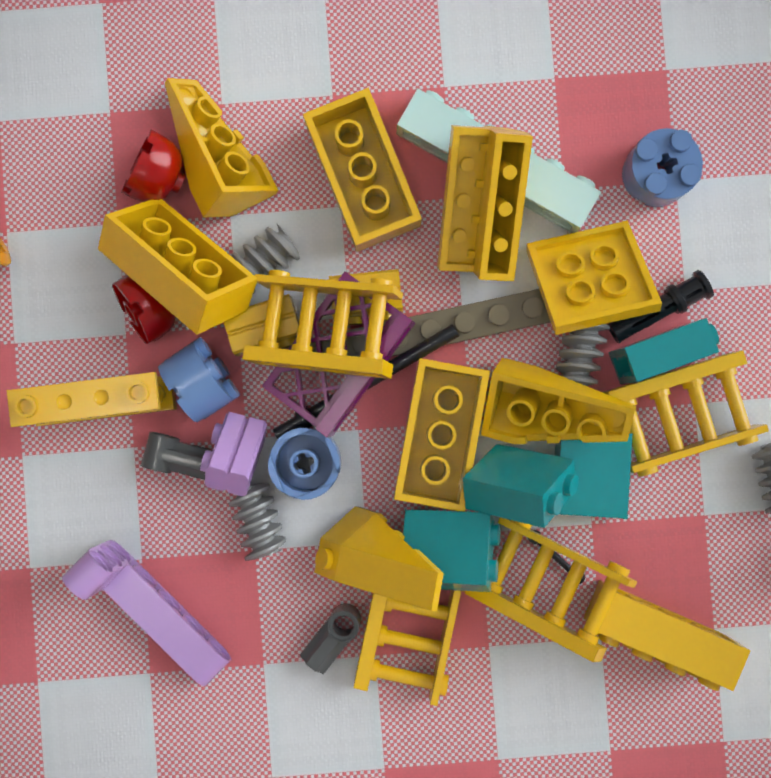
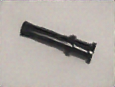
M696 270L692 273L691 278L676 286L671 284L666 287L664 294L660 296L662 301L661 311L607 324L610 326L609 331L614 340L619 344L624 339L674 312L683 314L687 311L688 306L703 298H712L714 296L712 286L704 273Z

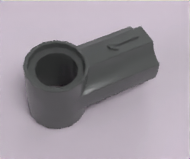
M149 432L141 466L158 472H176L205 480V472L200 471L201 462L205 451L212 450L180 442L179 438Z
M347 603L340 604L333 609L330 617L300 654L306 665L321 674L327 671L349 641L356 637L361 624L359 610ZM339 616H347L353 621L354 626L347 630L341 629L337 626L335 619Z

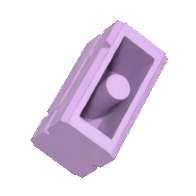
M228 412L223 424H215L211 437V443L215 444L212 451H205L200 471L205 472V485L208 488L220 491L227 490L228 493L243 497L247 495L265 442L266 421L252 417L246 418L245 415Z

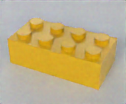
M369 87L303 113L306 128L357 252L421 227L422 217Z
M148 200L105 214L98 250L196 335L248 310L258 278L164 200Z
M419 358L394 491V500L465 512L462 478L474 465L490 371Z
M599 580L584 615L586 621L604 584L603 581ZM619 588L597 634L600 637L599 640L608 645L618 648L619 644L623 643V646L631 649L633 655L648 662H652L653 657H655L657 661L665 664L664 667L669 671L683 677L688 673L698 678L700 684L715 691H719L721 686L734 691L751 651L719 631Z

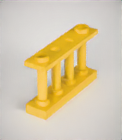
M269 270L268 275L255 274L258 278L257 283L270 289L263 339L258 341V346L244 345L243 360L264 366L384 379L392 378L393 364L382 359L383 354L379 352L387 299L402 300L403 293L393 285V281L383 278H371V283L290 277L289 272L281 270ZM284 290L303 292L296 344H292L291 350L279 349L280 344L277 343ZM318 293L337 295L330 347L326 348L325 353L313 352L314 347L310 346ZM352 296L372 298L365 351H361L360 357L348 356V351L344 349Z
M744 350L727 353L603 392L633 405L638 404L636 398L648 394L650 400L654 399L670 450L650 456L641 424L635 411L630 434H633L632 447L637 461L631 462V473L637 472L638 477L654 474L659 471L657 467L659 465L733 442H737L738 446L751 444L759 440L757 435L769 431L767 424L750 425L734 376L737 374L736 367L748 364ZM715 374L716 379L721 380L736 430L718 436L701 386L704 384L703 377ZM682 384L683 390H688L703 438L702 441L685 446L683 445L668 397L671 394L669 388Z
M156 372L6 390L11 427L35 424L36 426H47L177 409L175 391L173 389L169 391L162 377L157 376Z
M499 517L497 523L511 530L497 559L498 580L491 583V592L466 591L465 594L587 660L601 662L607 648L598 644L600 637L597 634L620 583L635 588L637 581L628 577L630 570L612 561H609L608 566H605L531 530L532 525ZM525 536L542 545L519 595L515 594L514 598H511L502 593L504 587L501 584L521 540ZM556 551L574 561L551 611H546L545 615L533 609L535 603L532 600ZM589 567L607 577L584 628H579L578 632L565 626L567 620L564 617L585 570Z
M451 590L448 606L438 604L437 611H429L373 593L354 679V689L368 691L370 680L384 679L430 689V705L437 706L439 696H446L449 675L444 674L461 592L466 591ZM394 609L444 620L440 641L388 630V626L382 625L384 611L391 612ZM384 644L436 654L437 658L433 675L380 664V660L374 659L377 646L384 647Z

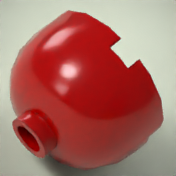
M151 129L149 136L146 137L130 170L131 175L125 181L121 193L141 202L164 200L171 191L178 193L186 174L180 172L183 160L175 144Z
M127 275L112 284L114 294L123 312L127 311L133 321L130 322L131 326L145 344L160 339L170 331L176 317Z

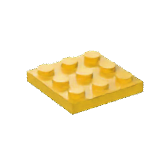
M628 220L527 243V255L555 335L661 311L662 301Z

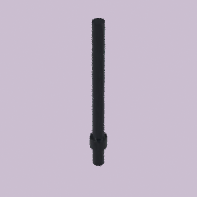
M453 324L388 361L393 364L392 375L459 337ZM375 378V380L372 382L368 389L384 381L385 379ZM324 400L310 408L306 406V410L318 417L325 407ZM295 412V417L274 428L273 432L278 439L290 430L310 428L313 425Z

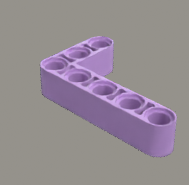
M108 540L90 548L62 576L65 586L74 595L83 600H87L101 590H104L198 684L206 686L231 661V657L226 649L117 542Z

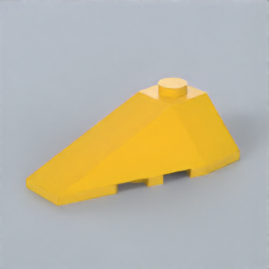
M167 78L165 87L189 188L203 218L231 217L276 195L279 190L265 162L258 154L252 156L241 143L244 137L237 129L231 131L221 119L222 110L199 82L191 79Z
M502 357L492 372L481 436L511 444H526L528 441H547V444L559 443L560 440H581L583 443L627 442L637 406L538 366Z
M355 506L320 538L319 549L315 556L314 573L364 591L429 611H437L444 573L420 550L413 549L404 541L405 536L399 530H393L386 523L388 519L381 513Z

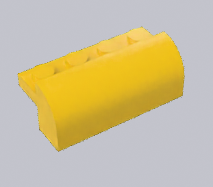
M451 125L437 262L439 271L474 272L479 280L514 281L533 135L521 130L504 127Z

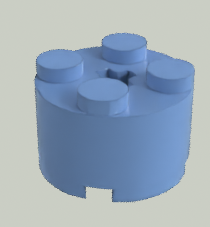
M670 128L652 131L644 136L628 154L622 168L624 186L634 199L637 198L647 206L664 207L670 205L688 193L700 181L703 168L702 154L688 131ZM657 164L665 169H658Z
M199 337L158 366L160 375L168 390L173 389L179 397L177 400L179 406L197 423L240 396L233 382L229 378L227 380L225 378L230 374L227 367L219 357L214 360L211 358L212 351L202 337Z
M297 428L284 433L273 445L268 459V472L277 489L290 497L301 500L317 498L327 492L337 480L341 470V454L337 444L331 437H325L315 428ZM301 453H304L307 458L312 457L314 459V463L310 466L311 472H307L305 468H298L297 462L301 460Z

